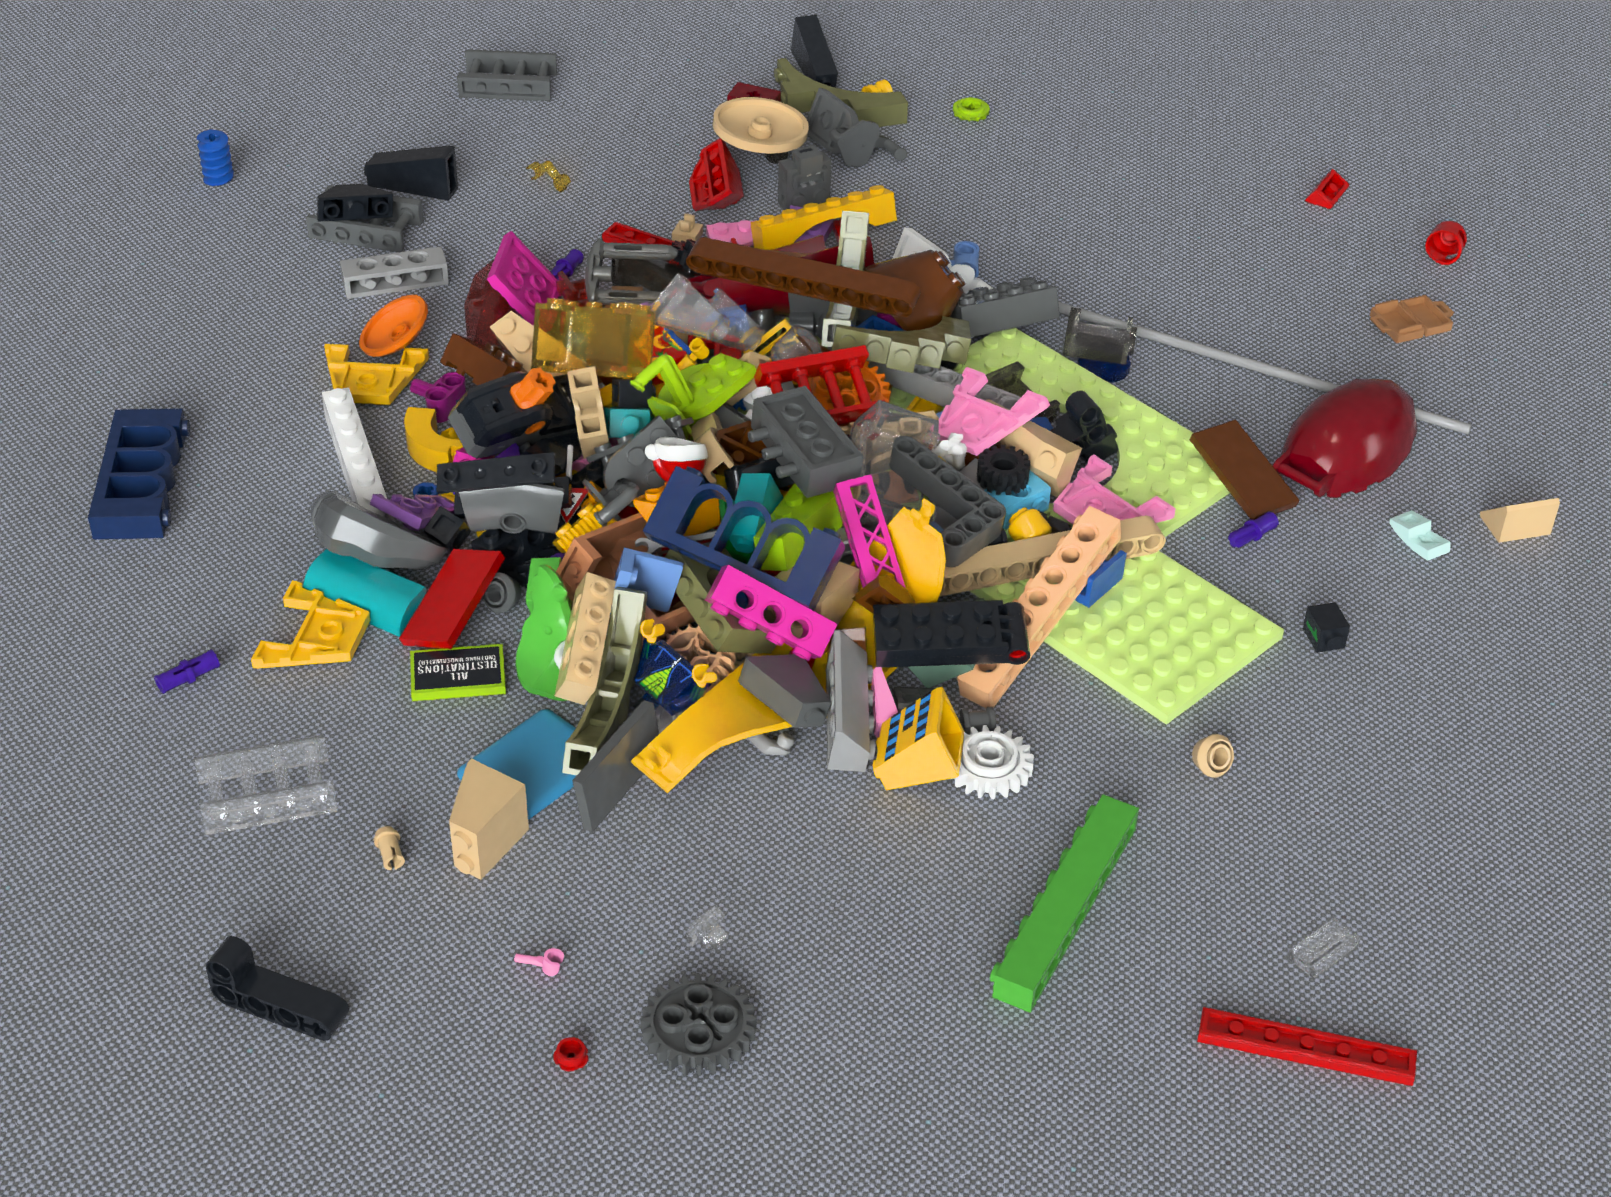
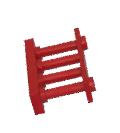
M866 345L760 363L754 375L756 386L770 387L772 394L783 392L781 383L789 381L796 382L798 387L806 386L812 393L808 378L817 376L824 378L834 409L826 411L838 425L856 421L873 422L880 418L886 406L885 399L871 401L861 372V368H863L869 356ZM845 371L850 373L860 404L845 407L834 375L835 373Z

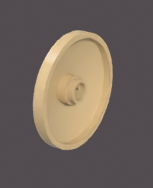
M758 97L732 99L719 105L713 116V129L722 140L732 146L751 152L766 154L789 152L802 146L808 136L809 124L805 116L797 109L771 99Z

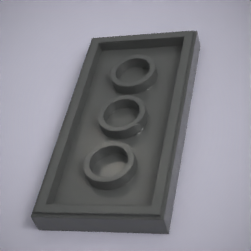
M645 700L641 702L572 780L584 830L593 832L642 776L643 772L635 767L631 760L659 735L654 704Z

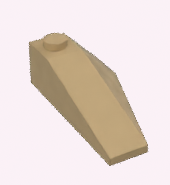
M987 399V400H986V402H989V403H991V404H994V405H997V406L1002 407V408H1004V409H1007V408H1005V407H1003V406H1001V405L995 403L994 401H992V400H990V399ZM1030 420L995 443L999 448L1001 445H1006L1005 449H1010V446L1016 447V452L1019 449L1024 451L1023 455L1027 454L1030 460V470L1051 487L1050 494L1057 498L1070 483L1082 450L1080 446Z

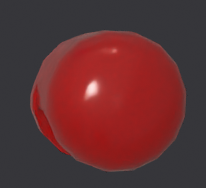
M1451 220L1437 224L1426 240L1425 248L1427 254L1431 259L1442 265H1450L1456 262L1466 245V231L1461 224ZM1457 254L1452 259H1445L1448 255Z

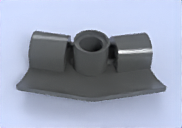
M788 293L790 306L789 324L794 327L799 335L802 334L807 338L818 336L822 340L823 318L827 315L830 301ZM859 308V320H856V327L870 316H876L878 312Z
M533 484L459 492L469 529L472 532L502 529L507 533L517 534L527 529L555 534L558 528L564 489L549 485Z

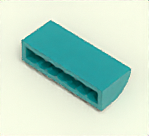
M328 549L324 550L313 561L303 582V588L309 591L315 588L322 591L324 597L333 601L341 599L369 611L370 625L398 637L401 636L426 595V587L380 567L367 564L352 556H342L333 553Z

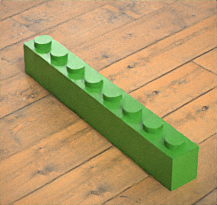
M1104 794L1096 806L1091 805L1085 817V825L1077 827L1072 839L1073 845L1071 848L1066 847L1062 852L1058 870L1053 869L1050 872L1045 892L1037 894L1032 906L1033 912L1030 916L1025 915L1019 926L1018 937L1009 940L1003 962H996L990 975V981L994 983L993 998L1026 1012H1032L1136 831L1138 807Z

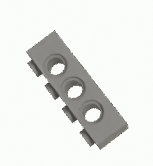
M442 246L340 261L342 283L347 299L449 284L447 262Z

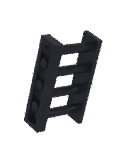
M554 452L437 464L436 492L438 494L455 492L454 515L460 519L466 517L459 492L533 484L563 488L564 495L561 509L572 508V480L569 476L555 477Z

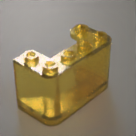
M547 298V303H535L531 369L541 367L545 372L567 374V371L595 366L597 376L635 379L643 369L652 363L656 312L650 311L651 306L625 302L610 303L609 308H602L603 303L586 302V307H579L578 301Z

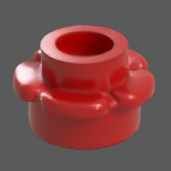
M565 1038L556 1047V1051L553 1054L554 1063L560 1065L562 1070L568 1072L583 1068L589 1060L587 1055L588 1049L578 1038Z

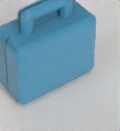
M542 709L472 759L525 784L529 820L574 787L572 780L576 775L562 773L565 742L572 735L576 727L549 709ZM467 762L460 766L457 771V776L460 780H462Z

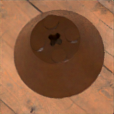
M927 250L870 264L864 269L866 272L914 282L920 288V297L910 316L898 317L892 315L905 331L930 328L939 324L942 316L951 317L963 293L962 287L966 285L963 278L957 272H951L947 267L950 264L949 260L941 251L938 252L937 250L935 252Z

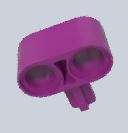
M449 372L444 374L434 384L415 378L412 380L410 391L425 397L426 408L436 409L437 423H442L449 420L450 411L466 393L465 376L456 372Z

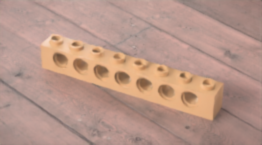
M1089 506L1083 515L1077 516L1067 536L1064 535L1060 538L1056 550L1051 557L1048 556L1044 559L1038 574L1028 580L1024 592L1018 600L1014 599L1012 601L1018 602L1024 607L1030 659L1086 586L1088 578L1098 570L1121 539V522L1119 519ZM1028 661L1019 665L1011 663L975 664L973 670L957 676L960 696L984 708H994Z

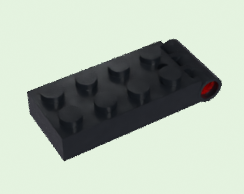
M1003 600L873 605L876 667L996 663L1019 665L1030 659L1025 611L1023 605L1018 602H1009L1004 605Z

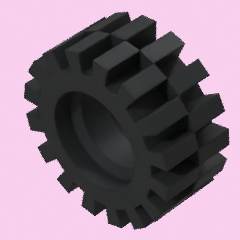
M995 445L991 446V451L986 448L983 453H980L977 467V482L980 483V486L983 489L987 487V492L990 493L995 490L996 495H1001V492L1011 495V491L1017 494L1020 492V489L1024 490L1029 481L1030 460L1027 454L1023 455L1024 451L1021 449L1016 452V447L1010 446V449H1005L1006 445H1001L1000 449H997Z

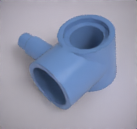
M961 241L955 244L953 260H950L951 265H969L974 269L975 277H978L979 246L971 241Z

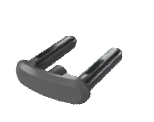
M602 238L598 239L591 247L585 268V285L589 304L594 309H597L599 305H611L613 303L616 306L639 307L641 303L648 302L652 304L656 301H662V297L669 296L670 294L657 291L599 289V281L613 282L614 275L613 266H602L603 259L669 261L678 256V250L671 245L607 243ZM671 295V304H672L673 301H674V299H673V296Z

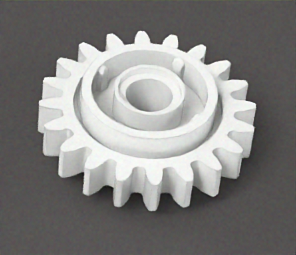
M983 725L981 732L971 727L970 735L964 732L959 777L951 779H955V787L966 785V794L977 790L978 798H981L984 793H989L991 799H995L996 792H1000L1007 798L1009 789L1018 793L1020 785L1027 786L1028 778L1032 777L1034 755L1030 754V745H1022V736L1012 739V730L1007 731L1005 734L1000 733V726H997L994 731H989L987 725Z

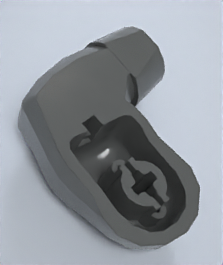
M335 491L324 492L312 503L310 514L316 530L314 536L318 538L322 546L333 553L342 556H352L375 567L423 570L440 563L448 550L446 546L432 538L367 510Z

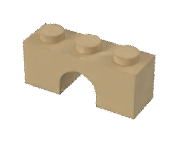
M595 366L567 371L583 459L596 454L594 448L610 443Z

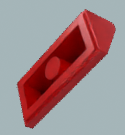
M1332 169L1320 180L1305 201L1331 209L1349 187V183Z

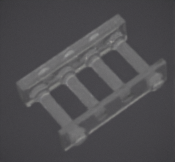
M325 734L194 757L199 784L208 783L210 802L199 803L205 835L337 812L338 807L333 780L323 781L320 763L329 761ZM307 765L310 784L290 787L287 769ZM274 771L277 790L257 793L254 774ZM241 777L243 796L224 799L221 780Z

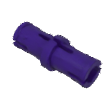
M210 649L208 652L189 661L186 659L179 661L178 666L155 675L154 680L160 692L165 694L167 691L186 682L189 684L195 682L196 677L219 668L220 663L214 651Z

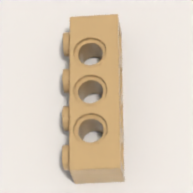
M586 572L577 586L555 697L585 705L596 690L616 581Z

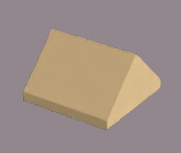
M1559 498L1504 506L1481 511L1480 517L1498 543L1550 535L1560 501Z

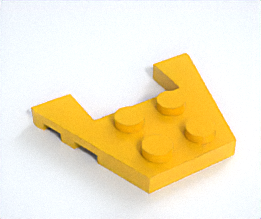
M324 345L333 389L349 387L354 403L390 405L429 360L428 349L404 348L400 364L347 362L350 355L349 345Z
M292 580L283 597L284 607L309 610L293 643L290 645L261 640L251 658L253 668L351 661L371 621L370 613L341 599L336 601L324 597L322 591L315 588L309 591L303 588L302 583Z

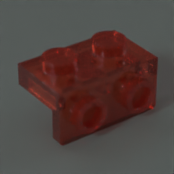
M563 271L558 272L559 281H556V288L559 296H563L566 306L588 308V313L596 311L597 309H594L589 304L585 279L571 282Z

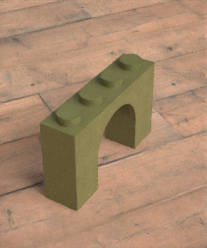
M669 549L664 558L683 563V570L675 592L716 651L771 654L777 645L765 638L766 633L757 628L755 631H751L738 624L739 619L731 614H728L727 617L720 615L711 609V603L705 601L719 571ZM723 549L722 554L733 558L727 549ZM764 610L765 620L768 623H773L776 619L771 610Z

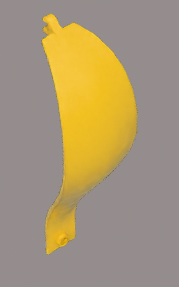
M925 498L922 500V507L919 511L914 508L909 511L903 507L887 525L905 587L916 603H934L938 601L943 586L946 563L942 534L929 525V520L935 511V505ZM875 540L868 548L870 555L881 562L887 554L885 546ZM888 558L885 564L891 566ZM853 561L850 565L856 567L855 562ZM873 563L874 569H875V572H876V571L878 570L879 566H877V565H875V564ZM883 568L881 569L878 576L888 575L895 580L892 573ZM860 579L858 583V591L862 589ZM853 601L836 629L866 627L867 665H872L873 669H875L876 655L873 614L856 601ZM833 634L826 646L825 651L831 645ZM783 643L782 646L777 645L771 654L754 653L752 656L788 655L792 647ZM829 652L823 654L821 658H815L812 671L825 692L826 665ZM744 663L685 710L631 760L635 767L666 793L673 789L706 756L718 748L751 736L793 727L740 685L738 680ZM883 667L882 671L885 678L898 667ZM868 684V690H871V684Z

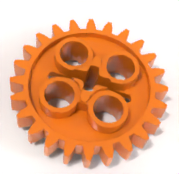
M866 361L863 368H861V372L871 401L884 399L886 401V406L880 418H883L890 402L891 391L888 390L890 383L884 382L885 374H877L878 366L869 368V361ZM846 371L835 373L834 375L845 407L860 404L850 373ZM820 376L808 378L813 395L825 410L834 409L824 378Z

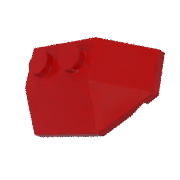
M719 138L701 149L700 159L695 165L689 180L693 209L695 211L716 210L736 204L744 197L740 170L725 141Z

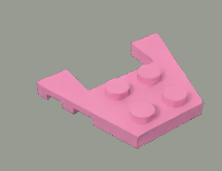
M966 367L962 373L963 380L960 385L955 386L953 390L954 398L950 405L945 406L933 430V434L939 441L948 440L951 433L963 434L961 443L965 444L967 452L978 456L986 448L991 447L1047 409L1050 404L1047 397L1029 390L1010 410L976 398L974 396L984 387L988 379L985 373Z
M1094 454L1088 459V464L1085 468L1082 467L1078 471L1077 478L1073 483L1070 482L1054 501L1053 511L1071 524L1074 523L1078 515H1083L1089 506L1119 520L1150 516L1155 523L1174 518L1176 509L1158 496L1135 508L1099 484V482L1111 476L1112 466Z

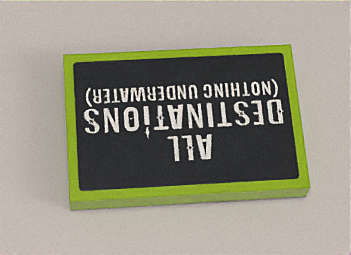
M503 644L410 651L412 701L506 694Z

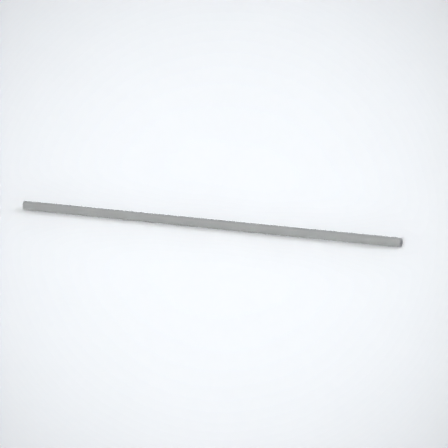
M1058 302L1059 313L1326 393L1340 386ZM1414 407L1417 420L1469 435L1472 424Z

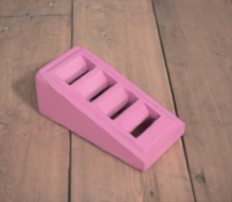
M875 667L871 682V690H873L872 709L874 715L875 737H880L882 723L898 713L882 668Z

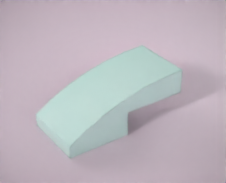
M1413 510L1390 518L1389 524L1397 535L1414 552L1427 561L1450 552V541L1431 531V520Z

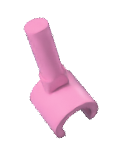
M551 948L544 953V957L516 953L514 960L518 963L540 966L546 975L554 976L559 972L564 953L557 948Z

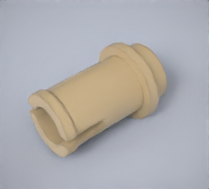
M391 826L378 829L373 840L374 845L380 850L384 868L387 870L392 869L390 860H392L395 870L402 867L405 859L399 846V832Z

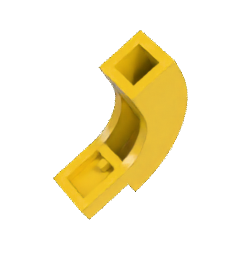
M408 407L404 418L407 449L414 461L434 472H437V464L453 463L456 451L463 448L460 439L446 438L437 434L436 409Z

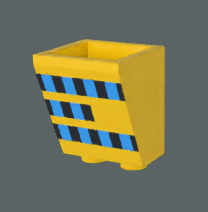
M943 687L935 688L882 723L880 737H877L876 740L878 751L876 759L873 760V771L877 779L880 778L886 790L959 777L964 730Z

